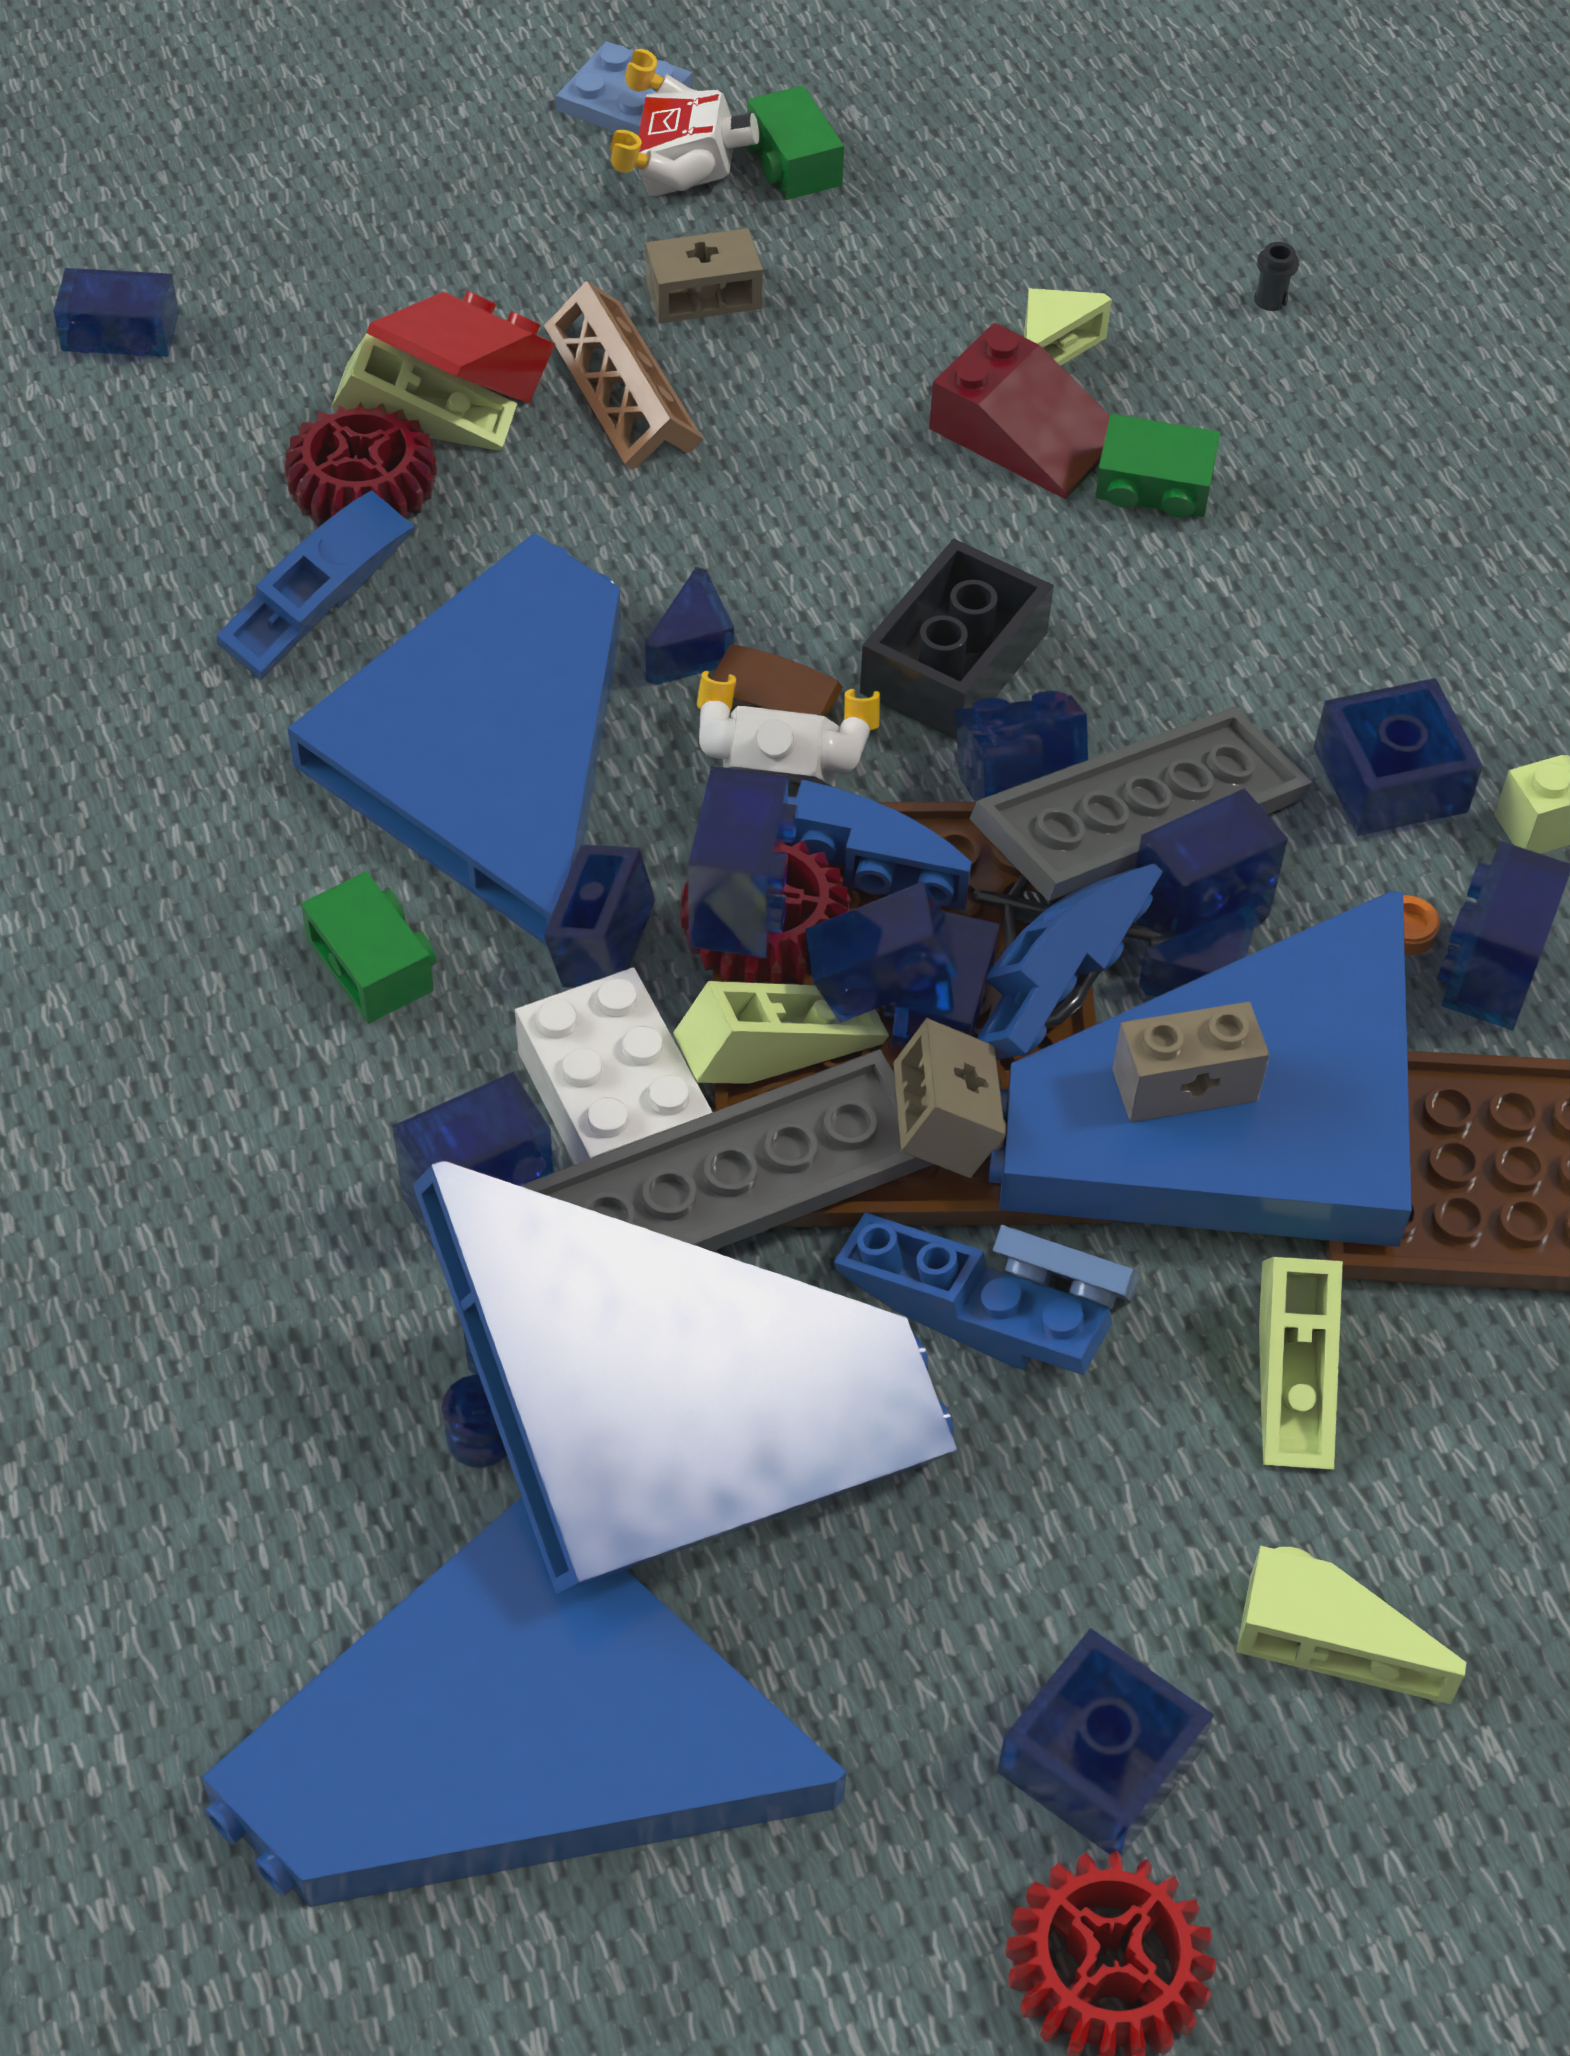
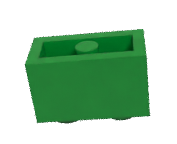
M804 85L747 100V114L754 113L757 119L759 142L755 145H748L746 148L750 153L756 152L761 160L766 180L770 184L775 183L786 200L842 186L844 145Z
M1110 413L1099 465L1095 498L1107 500L1111 504L1123 508L1137 505L1160 509L1175 517H1186L1189 515L1205 517L1221 432Z
M367 871L301 903L307 941L368 1024L434 991L431 966L437 963V959L430 941L422 931L412 932L405 922L404 911L395 894L390 889L382 891Z

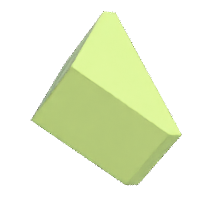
M1029 288L1024 337L1039 344L1061 366L1106 339L1112 299L1104 293Z

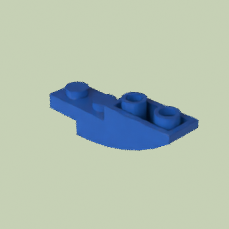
M371 490L327 520L280 561L256 585V595L216 635L217 644L252 674L262 680L333 606L339 609L414 532L415 526Z
M801 780L796 798L738 786L735 787L730 802L729 839L731 837L739 844L746 845L749 844L755 832L761 842L773 843L780 833L785 845L790 847L805 840L806 846L809 849V855L825 852L826 860L829 864L845 867L844 887L860 889L869 894H885L920 901L935 907L945 906L965 910L972 862L942 837L906 815L866 797L806 780Z
M1150 864L1094 881L1066 895L1031 922L1003 952L985 978L1003 996L977 1037L981 1041L994 1045L996 1060L1024 1056L1032 1052L1041 1043L1046 1034L1047 1028L1044 1024L1054 1007L1073 990L1077 981L1076 976L1096 971H1105L1116 962L1124 948V944L1121 941L1131 924L1146 912L1152 902L1153 897L1150 892L1163 872L1158 866Z
M864 1213L834 1261L837 1272L893 1310L992 1358L1022 1370L1026 1369L1031 1358L1084 1375L1112 1325L1110 1307L988 1268L983 1250L868 1213Z

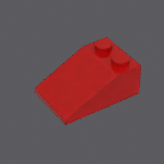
M468 290L463 299L443 291L370 322L366 334L451 375L526 403L531 401L556 344L537 335L541 324L513 311L510 312L507 320L493 314L497 303Z

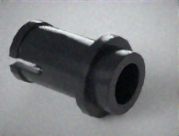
M1272 242L1259 253L1257 258L1260 276L1254 301L1256 305L1264 310L1278 311L1282 309L1281 305H1287L1291 276L1298 271L1299 259L1291 245L1284 242Z

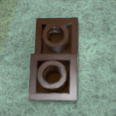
M734 644L729 645L711 680L717 682H728L729 674L736 677L732 708L747 706L814 714L826 718L843 688L838 680L808 666L768 652Z

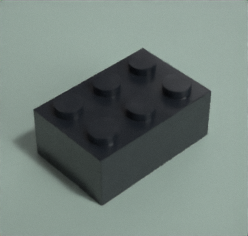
M953 538L862 645L859 693L870 698L874 695L875 691H878L881 704L960 742L1048 633L1054 585Z

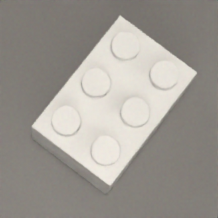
M634 967L515 1009L518 1053L575 1165L713 1113Z

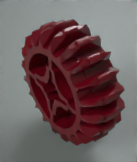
M360 401L356 409L349 410L344 409L338 404L336 413L331 415L318 411L315 423H301L299 435L290 437V446L284 461L288 492L292 495L293 502H297L302 516L312 515L318 527L371 490L405 519L408 512L421 513L424 500L431 499L435 476L437 475L433 444L430 442L429 434L424 433L421 429L419 420H408L403 410H397L389 414L383 403L375 409H366Z
M754 832L749 844L741 845L730 837L725 847V853L709 848L704 864H693L692 872L689 874V882L684 884V889L681 892V907L683 909L680 910L681 928L684 929V934L687 935V945L690 948L691 954H701V962L704 965L705 971L721 967V975L725 982H729L739 975L745 977L746 983H756L757 980H769L770 984H781L782 978L789 977L801 985L806 977V969L822 974L824 966L827 965V958H837L838 952L842 948V939H845V934L849 931L850 915L847 913L849 912L850 896L847 893V887L843 886L840 869L828 867L829 862L826 860L825 852L809 855V849L806 846L805 840L792 847L785 845L780 833L773 843L761 842Z

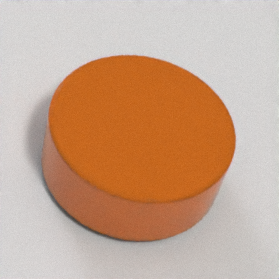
M1403 895L1405 955L1422 954L1428 951L1436 941L1440 928V917L1436 909L1427 901L1419 897Z

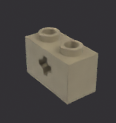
M749 228L645 242L646 284L659 324L762 309L763 268Z
M1249 1001L1121 1022L1112 1070L1129 1121L1136 1122L1258 1101L1270 1054Z
M926 1018L893 1062L901 1151L971 1178L987 1157H991L992 1150H1000L1007 1133V1123L1003 1119L1000 1096L1001 1078L997 1072L994 1045Z

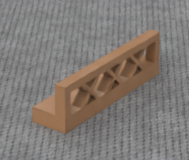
M586 281L544 324V327L552 341L556 343V348L622 461L632 469L638 468L665 440L685 453L692 452L704 439L621 302L589 281ZM583 313L585 318L580 338H569L565 330ZM593 349H605L601 371L589 373ZM625 383L621 407H609L613 384ZM646 418L651 427L632 445L629 439L634 419Z

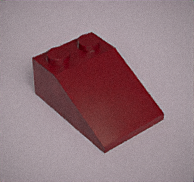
M994 322L933 381L929 429L1066 499L1100 464L1110 415L1039 344Z

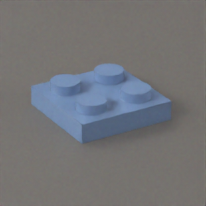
M606 41L556 95V110L614 132L617 130H628L638 135L646 95L653 94L655 91L649 88L646 91L637 92L627 86L625 73L634 51ZM657 60L656 74L663 78L668 74L687 87L692 88V72L671 65L666 61Z
M1004 1225L1000 1227L993 1248L996 1254L1008 1260L1005 1271L1011 1273L1010 1275L1047 1287L1050 1285L1052 1276L1073 1282L1069 1293L1108 1306L1110 1309H1113L1116 1297L1128 1302L1132 1301L1140 1278L1132 1268Z

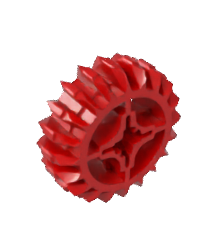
M1118 1850L1109 1855L1105 1870H1098L1095 1861L1087 1852L1078 1858L1076 1876L1063 1865L1057 1863V1865L1050 1869L1048 1877L1050 1887L1038 1882L1032 1883L1026 1895V1900L1030 1907L1016 1908L1013 1913L1011 1926L1018 1934L1007 1939L1005 1956L1018 1964L1009 1971V1987L1018 1991H1029L1021 2000L1019 2008L1023 2018H1033L1044 2013L1047 2014L1040 2031V2036L1044 2042L1056 2039L1062 2030L1071 2035L1067 2049L1068 2056H1081L1086 2042L1098 2045L1097 2056H1114L1116 2046H1122L1125 2056H1145L1146 2042L1155 2051L1164 2055L1172 2049L1174 2043L1172 2031L1185 2036L1189 2035L1197 2022V2018L1192 2010L1205 2009L1208 2004L1211 1991L1203 1981L1212 1979L1216 1970L1215 1958L1202 1953V1951L1207 1949L1211 1943L1212 1933L1210 1927L1191 1925L1200 1909L1197 1899H1187L1177 1903L1173 1901L1179 1885L1175 1875L1163 1879L1159 1885L1149 1881L1152 1865L1148 1859L1141 1861L1137 1865L1135 1874L1122 1871L1123 1860ZM1112 1907L1126 1912L1119 1917L1105 1918L1095 1914L1088 1908ZM1151 1929L1159 1936L1169 1956L1171 1965V1984L1169 1986L1155 1975L1157 1966L1150 1961L1142 1948L1146 1934ZM1053 1930L1067 1941L1065 1950L1077 1961L1079 1967L1076 1971L1074 1982L1069 1988L1058 1977L1050 1959L1048 1938ZM1128 1940L1121 1967H1119L1117 1960H1115L1113 1967L1103 1964L1092 1976L1099 1949H1102L1105 1956L1107 1948L1118 1951ZM1116 1997L1129 2003L1133 2008L1139 2004L1142 2007L1125 2011H1113L1095 2007L1093 2004L1101 1998Z

